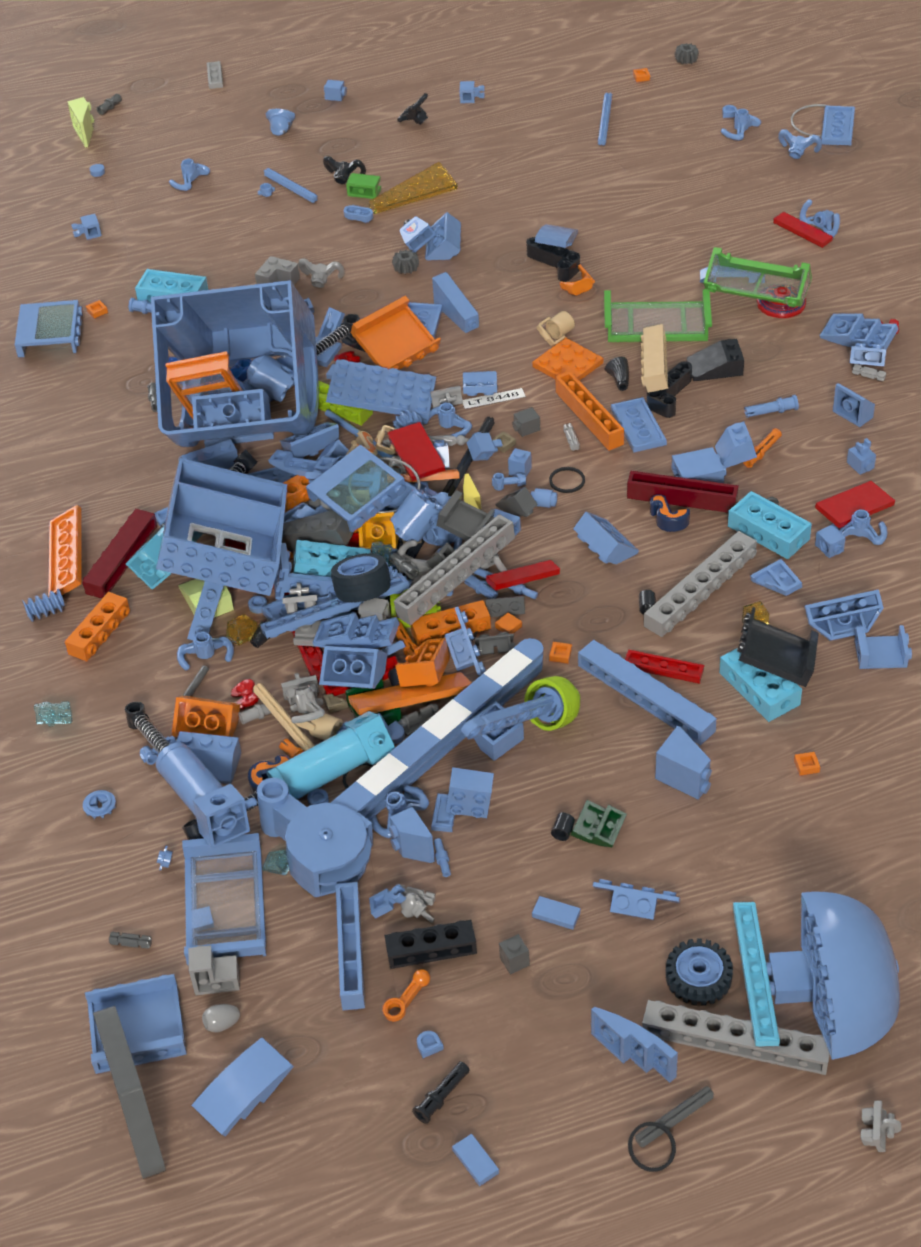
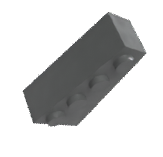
M351 505L341 507L349 514L355 513ZM330 510L283 523L282 543H286L288 551H295L296 540L346 546L354 532L349 531L348 523L335 511Z

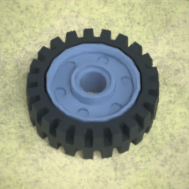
M697 938L696 943H694L693 939H689L687 945L683 941L679 944V947L675 946L666 962V982L672 993L675 992V997L678 999L683 997V1002L685 1003L692 1000V1005L697 1006V1001H700L701 1006H706L707 1001L711 1005L715 1003L716 999L720 1001L723 998V994L726 996L732 984L733 964L729 954L726 955L724 948L719 950V944L714 943L712 946L711 940L707 939L705 943H702L700 938Z

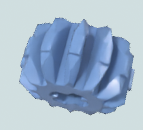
M408 409L406 413L401 411V415L396 416V420L393 421L394 428L396 429L420 422L423 426L421 416L414 410L411 412Z

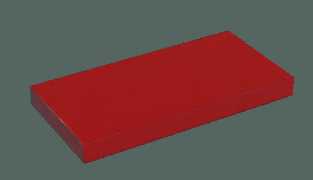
M420 422L387 432V436L399 459L409 464L417 472L419 479L445 471V465ZM403 465L411 481H416L417 478L412 470Z
M868 481L817 502L815 509L835 526L841 528L851 522L855 511L866 510L870 516L894 506L896 500L873 481Z

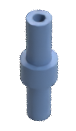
M438 838L433 841L436 850L435 858L437 864L440 865L443 877H449L451 871L448 864V853L444 850L442 840Z

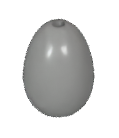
M230 1004L213 1005L206 1009L202 1015L204 1027L210 1032L227 1030L239 1020L240 1011L236 1006Z

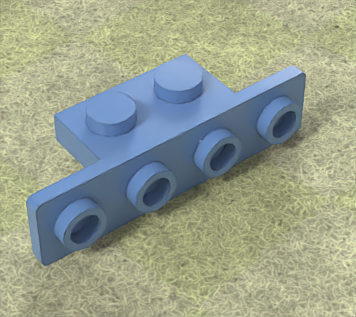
M455 607L461 629L445 635L457 671L475 665L477 674L480 677L486 670L483 662L478 661L477 656H480L477 645L472 643L474 635L471 628L467 629L466 622H469L465 611L461 612L459 607Z
M599 879V883L593 882L594 888L614 891L610 909L612 913L654 920L657 899L680 903L681 900L679 897H676L675 892L663 891V894L654 893L655 889L642 887V890L633 889V885L620 883L619 887L612 885V881Z

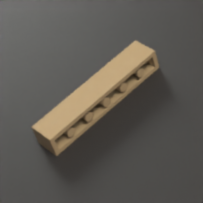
M663 324L643 328V335H641L643 387L646 386L647 392L667 389V342Z

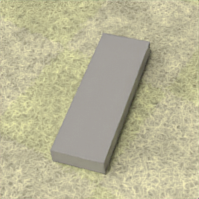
M220 61L208 62L209 89L222 88L223 80Z

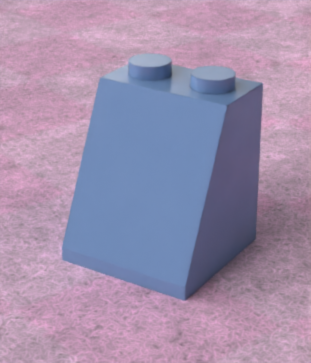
M677 726L656 752L655 779L699 800L703 793L706 794L711 786L709 782V777L712 773L710 769L711 760L681 727Z

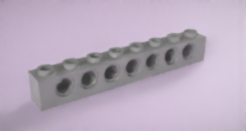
M500 514L394 600L397 617L411 626L515 539L513 522Z
M740 531L734 534L644 613V627L660 637H663L667 632H671L677 623L683 621L686 615L694 611L703 600H707L710 594L718 590L738 569H742L748 560L755 557L757 541Z
M648 1000L642 1027L661 1040L826 1075L830 1053L822 1035H811L799 1030H788L777 1026L780 1039L779 1044H785L786 1046H755L751 1020L745 1021L729 1015L712 1014L705 1010H693L681 1005L674 1006L665 1004L662 1001Z

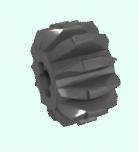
M686 43L677 46L675 59L678 63L687 65L697 62L699 51L696 45Z
M400 250L399 253H395L392 259L394 270L399 272V274L405 273V275L406 273L412 274V271H417L419 267L417 253L412 250Z

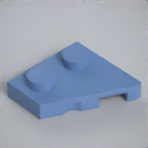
M782 559L750 575L752 582L785 596L802 588V582Z

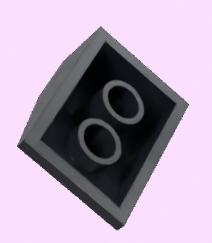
M737 339L721 340L686 358V361L692 364L693 382L743 376L744 357Z

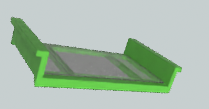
M703 289L702 301L612 303L611 290H604L605 328H608V342H642L643 328L663 324L666 341H708V328L712 327L709 289Z

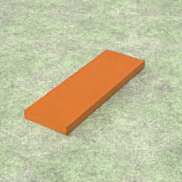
M78 505L50 521L48 597L50 591L57 595V589L59 588L61 595H64L82 584L81 507Z
M462 672L442 676L439 683L434 686L400 687L398 685L351 695L348 698L349 703L360 716L368 711L377 713L460 694L472 682Z

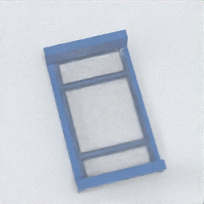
M259 833L244 834L214 848L204 838L183 840L186 904V947H184V956L186 957L187 966L189 965L188 948L197 946H211L214 958L225 955H236V957L266 956ZM189 911H192V926L188 913ZM211 917L213 919V924H209Z

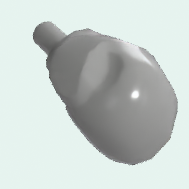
M416 893L406 894V900L400 903L401 913L407 918L413 916L419 918L422 915L430 923H433L435 919L425 911L427 905L424 904V901Z

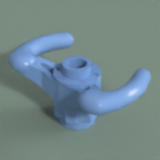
M738 109L734 120L737 134H732L724 128L721 129V133L729 139L740 141L744 138V131L750 126L758 127L761 124V120L748 114L746 109Z
M782 129L778 134V139L783 147L787 146V142L790 145L789 155L794 159L801 158L805 149L814 142L816 143L814 152H819L822 147V140L818 135H812L808 138L793 136L786 129Z
M184 159L181 164L184 184H178L174 180H170L169 184L175 189L188 191L192 187L191 182L199 175H208L210 168L203 164L194 163L192 159Z
M807 200L801 209L800 220L820 227L825 233L834 238L840 226V215L825 210L806 218V212L812 204V200Z
M443 403L431 409L429 419L422 420L423 424H427L432 416L438 414L441 427L451 428L457 426L464 428L457 433L451 434L454 437L459 435L465 436L472 428V424L455 413V408L450 403Z
M866 510L855 511L851 522L840 530L832 524L844 537L848 535L863 536L868 538L874 545L883 544L888 534L885 523L879 522L878 526L881 533L880 536L877 535L870 525L871 517H869V513Z
M199 632L195 635L192 643L183 644L178 647L177 660L184 670H189L190 665L186 662L184 654H196L200 659H208L214 655L215 649L226 646L225 661L230 662L234 655V646L228 637L212 638L207 632Z
M409 785L403 788L404 792L416 796L419 800L405 799L404 795L399 792L389 793L385 799L386 808L389 813L387 828H383L375 816L370 820L375 832L385 838H392L389 831L391 816L410 807H413L415 811L425 810L429 805V800L421 790Z

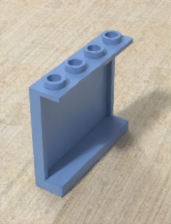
M174 974L161 975L147 980L141 979L133 983L118 984L109 988L85 992L88 1002L93 1053L91 1054V1062L96 1074L110 1071L93 1012L112 1006L116 1007L134 1065L187 1055L178 986Z

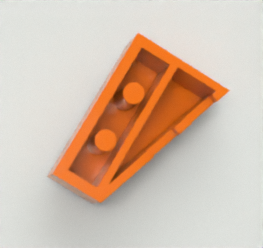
M446 638L426 640L415 649V654L412 657L408 655L405 657L406 662L396 665L400 687L434 686L439 683L450 660Z

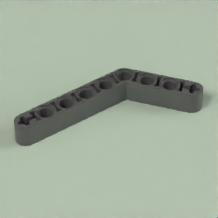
M112 1006L93 1012L142 1178L145 1179L165 1172L166 1168L145 1096L116 1007Z

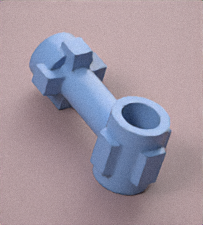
M495 473L492 478V486L498 491L503 490L504 485L508 484L523 486L526 485L525 474H517V477L504 478L502 473Z
M173 736L165 738L170 744L176 743ZM149 746L142 747L140 750L142 761L149 765L156 762L158 752Z

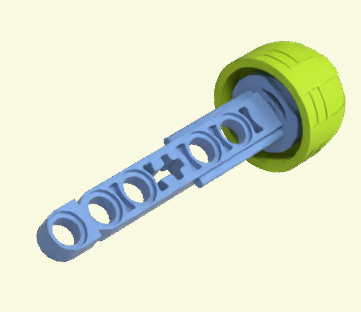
M559 676L546 677L534 681L528 687L524 703L470 719L463 725L461 732L467 739L478 737V735L494 732L530 720L542 730L552 731L564 727L576 718L580 708V694L576 687L566 678ZM539 719H541L544 722H550L553 725L543 724L542 722H540Z

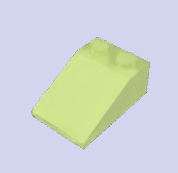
M82 97L68 101L72 125L86 148L89 145L93 132L92 123H94L92 114H90L92 110L90 103Z
M194 579L178 585L194 615L204 586V580ZM225 585L223 586L214 617L234 610L231 594Z

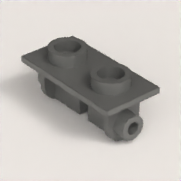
M524 596L486 599V607L490 617L504 616L508 612L512 615L525 614Z
M502 632L496 636L480 635L478 638H475V645H477L480 655L494 654L493 647H497L498 653H506L515 647L513 642L514 633Z
M430 703L428 706L420 709L418 713L415 711L409 715L402 716L398 723L404 728V733L407 736L411 735L439 711L437 704Z

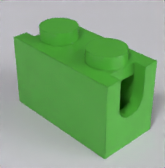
M351 173L346 183L347 195L377 199L381 191V186H378L381 180L380 176Z

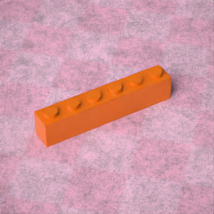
M569 371L556 376V394L607 450L610 451L624 445V428L573 373Z

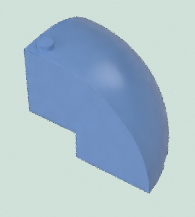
M801 893V948L813 975V1013L831 1059L843 1058L874 1045L889 1032L895 1023L900 1007L898 962L895 959L894 951L883 923L865 904L837 893Z

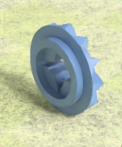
M94 791L84 799L83 810L87 816H92L94 819L98 816L104 818L105 814H111L112 809L116 808L115 797L109 791ZM99 800L102 804L101 808H98L97 806Z

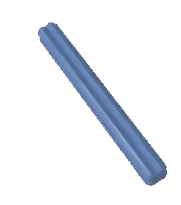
M270 168L264 170L266 177L312 203L318 200L316 194Z

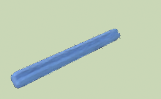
M607 92L604 94L598 144L603 146L606 144L612 94Z

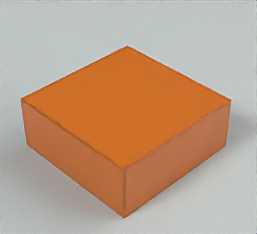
M647 68L633 70L636 82L650 80Z
M100 300L86 306L87 312L94 319L108 313L107 307Z
M509 612L495 622L496 629L501 632H508L509 634L515 633L522 627V621Z
M553 642L549 661L568 664L572 652V644Z
M815 752L794 755V761L800 776L820 773V765Z

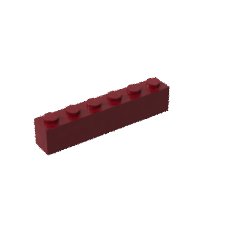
M630 471L627 481V499L650 502L651 497L654 495L666 496L670 505L729 513V510L738 502L739 485Z
M135 509L128 516L127 521L120 527L105 551L101 553L100 558L93 564L89 573L84 576L82 585L86 595L102 599L108 592L112 591L127 570L128 566L126 563L147 542L149 536L157 528L155 513Z

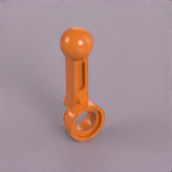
M424 969L417 970L413 974V981L401 997L388 999L384 1003L383 1013L387 1020L396 1022L405 1016L407 1007L420 989L429 984L430 974ZM393 1007L401 1009L397 1015H390L389 1011Z

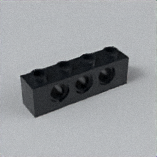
M460 920L455 923L437 924L432 927L415 928L410 931L393 932L384 935L390 969L477 954L472 920Z

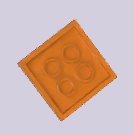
M564 338L535 359L532 365L535 369L553 379L556 376L571 371L580 381L602 365L604 358L570 339Z

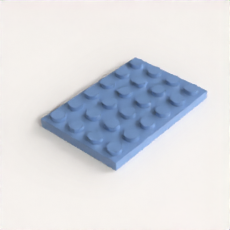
M337 359L326 402L401 415V411L406 413L407 409L411 412L414 410L422 419L428 420L432 403L430 391H434L436 377L429 374H418L412 371L406 372L395 368L387 369L378 365L372 366Z

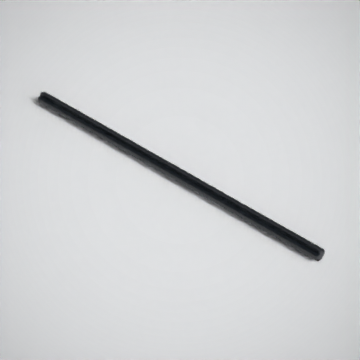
M486 417L478 432L489 433L495 424L494 418ZM469 448L456 467L460 478L449 479L442 491L448 493V496L453 495L473 461ZM423 538L421 543L408 548L405 554L415 559L425 542ZM390 595L384 599L388 600V603L390 602Z

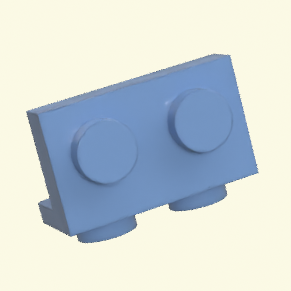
M496 371L463 373V394L468 396H475L477 393L493 395L497 392Z

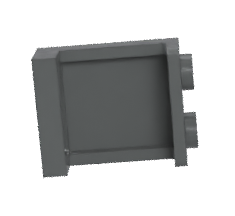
M456 490L440 511L436 526L467 541L495 518V510L491 509L489 513H486L462 501L463 493Z

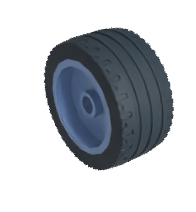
M365 553L354 555L337 562L331 569L334 591L337 598L343 602L356 603L377 598L387 592L391 585L386 560L379 554Z

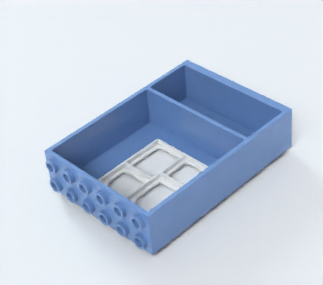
M180 458L171 490L156 569L270 596L280 563L287 484ZM193 531L214 535L216 537L215 547L192 542ZM227 538L246 544V550L223 546V540Z

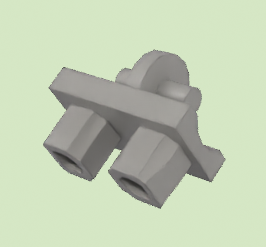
M460 386L430 391L432 408L438 407L443 403H450L452 405L463 403Z
M301 582L297 583V588L290 589V595L298 594V597L282 598L287 614L298 611V602H304L305 609L316 605L318 596H302V593H309V587L301 588Z
M295 673L294 680L281 683L284 700H288L290 705L296 704L294 693L298 687L310 686L313 689L315 698H317V693L319 692L316 675L300 678L299 674Z
M874 1101V1107L862 1109L864 1125L873 1124V1129H862L861 1141L863 1145L876 1146L878 1152H886V1132L887 1138H894V1133L901 1131V1122L895 1119L894 1114L889 1113L887 1115V1111L882 1109V1101Z

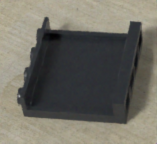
M753 607L751 612H747L743 619L744 624L741 629L742 634L737 652L740 653L738 660L806 687L814 673L819 633L811 630L806 640L754 619L756 608Z

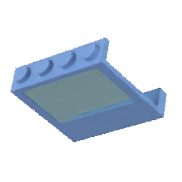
M78 300L20 304L15 338L17 356L25 357L26 346L71 343L73 353H77V346H80L81 316H83V308L79 306Z
M361 444L306 486L309 499L313 502L320 499L345 519L350 532L360 528L367 520L374 517L381 509L388 506L391 501L407 490L404 477Z

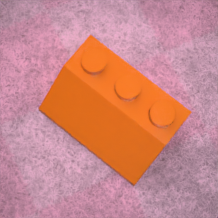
M190 696L176 697L171 736L178 737L179 732L182 731L233 737L238 725L240 704Z

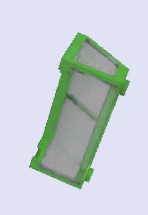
M714 247L704 279L705 289H709L713 293L717 291L783 303L790 307H801L812 281V273L808 263H802L799 268L798 265H794V268L731 257V253L725 255L722 253V248ZM779 287L787 288V293L779 294L777 290Z

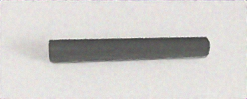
M203 665L183 696L192 697L209 671L207 666Z

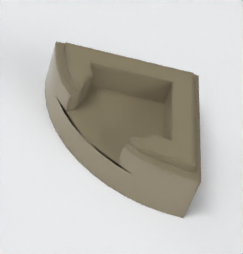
M333 694L323 695L329 714L348 708V703L344 698L335 697Z

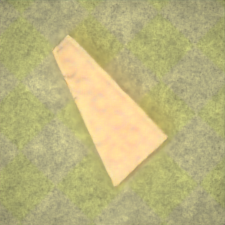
M437 162L368 201L369 207L374 214L456 190L458 185L442 164Z

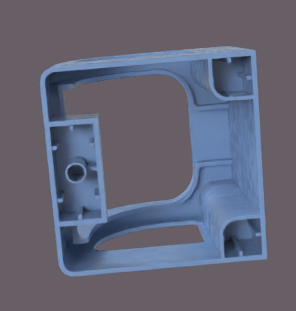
M291 280L151 297L158 427L172 442L180 447H194L200 440L284 431L292 432L294 435H304L314 428L319 404L314 315ZM168 349L179 361L225 351L229 354V361L252 359L264 354L268 356H288L293 359L296 413L288 410V417L271 419L269 396L263 389L204 395V392L186 395L193 405V419L182 405L181 420L178 427H176L172 418L171 389L166 382V363H169ZM205 377L182 381V390L204 386Z

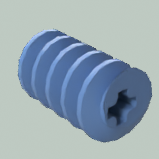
M59 588L57 589V595L50 591L49 597L45 593L42 594V600L37 595L35 596V602L31 598H28L27 604L23 601L27 616L32 622L34 621V615L38 619H41V613L48 617L49 611L54 615L56 614V608L63 612V606H65Z

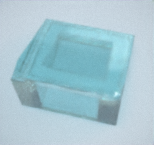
M286 850L269 852L262 870L287 875L289 866Z

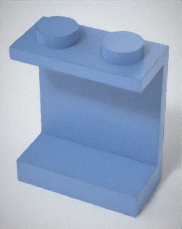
M904 625L899 626L898 636L866 637L864 626L856 627L854 642L859 669L907 668L908 660L912 659V650L908 648L909 635L905 633Z

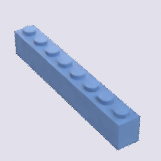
M593 640L578 652L579 667L674 729L677 726L681 727L700 746L716 732L717 718L711 713H707L695 703L685 699L680 693L671 690L664 683L657 681L650 674L643 672L633 663H629L619 654L606 648L605 645Z

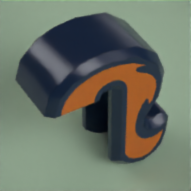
M654 495L651 497L650 514L652 516L656 515V523L661 530L677 532L689 525L690 509L678 510L672 513L666 496Z
M279 755L275 757V763L259 761L252 765L248 771L251 793L257 792L258 785L265 779H268L267 771L291 758L286 755Z

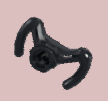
M424 93L415 104L413 103L408 106L397 118V121L400 123L406 120H414L416 124L421 125L428 118L427 113L420 107L428 98V94Z
M331 156L323 158L324 167L330 173L335 171L334 180L338 184H345L350 174L357 167L361 169L360 174H366V167L361 160L356 159L348 163L345 161L337 162Z

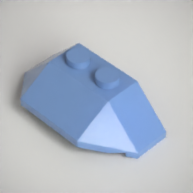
M879 589L804 606L809 625L830 641L855 636L856 627L864 626L865 633H868L884 608Z

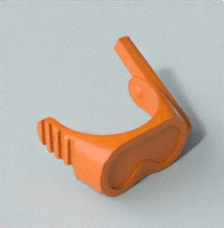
M581 264L578 265V269L582 273L581 280L560 282V287L567 290L569 294L579 295L589 291L595 283V280Z

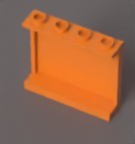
M406 295L352 325V336L376 365L387 369L395 368L400 370L403 367L407 368L414 361L421 360L428 353H434L439 349L441 338L434 339L408 307L409 299Z

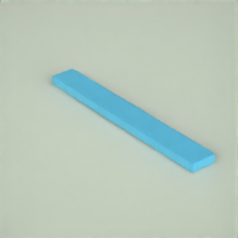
M733 902V913L755 1046H779L780 1039L755 902Z

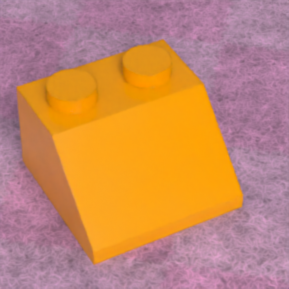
M395 512L379 513L367 520L359 528V548L371 549V551L397 549L399 536L395 533L393 523L390 520Z

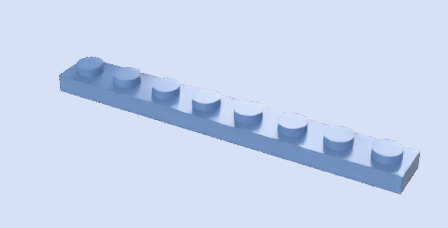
M403 575L390 579L391 585L389 590L377 598L385 599L389 595L400 594L410 588L409 582ZM335 598L260 624V627L266 638H274L286 631H295L303 625H312L323 618L329 619L335 614L349 612L352 608L360 606L363 602L349 603Z

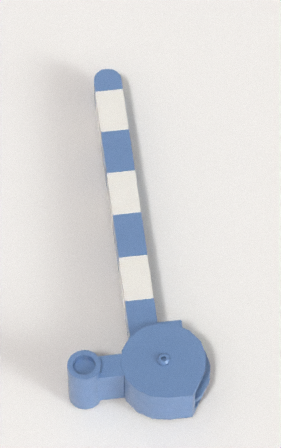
M529 638L517 644L331 803L325 802L306 807L289 794L288 785L283 780L268 778L262 781L257 787L261 830L270 837L280 836L285 840L290 875L315 898L336 893V884L358 882L366 871L373 846L372 822L370 820L386 807L385 799L387 795L391 792L402 793L404 786L412 785L465 739L466 736L461 732V728L467 721L494 702L503 706L539 675L543 665L544 647L542 643L536 639Z

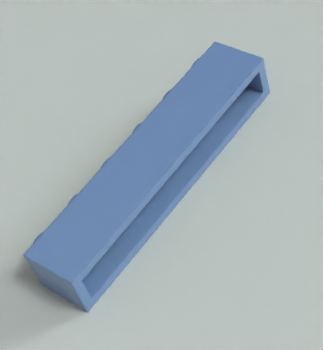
M358 883L336 884L342 1010L364 1009L365 997Z

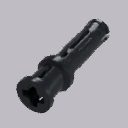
M459 1061L435 1090L427 1092L425 1099L420 1105L412 1109L413 1114L419 1121L428 1124L433 1113L443 1107V1100L469 1073L470 1069L464 1062Z

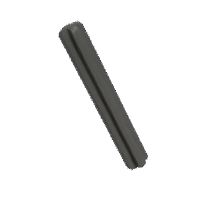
M705 1086L655 1122L662 1124L668 1130L712 1100L714 1098L713 1091L708 1086ZM648 1126L636 1134L635 1141L640 1147H645L665 1132L658 1127Z

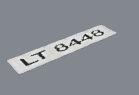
M520 388L493 395L463 400V405L467 409L526 396L523 389Z

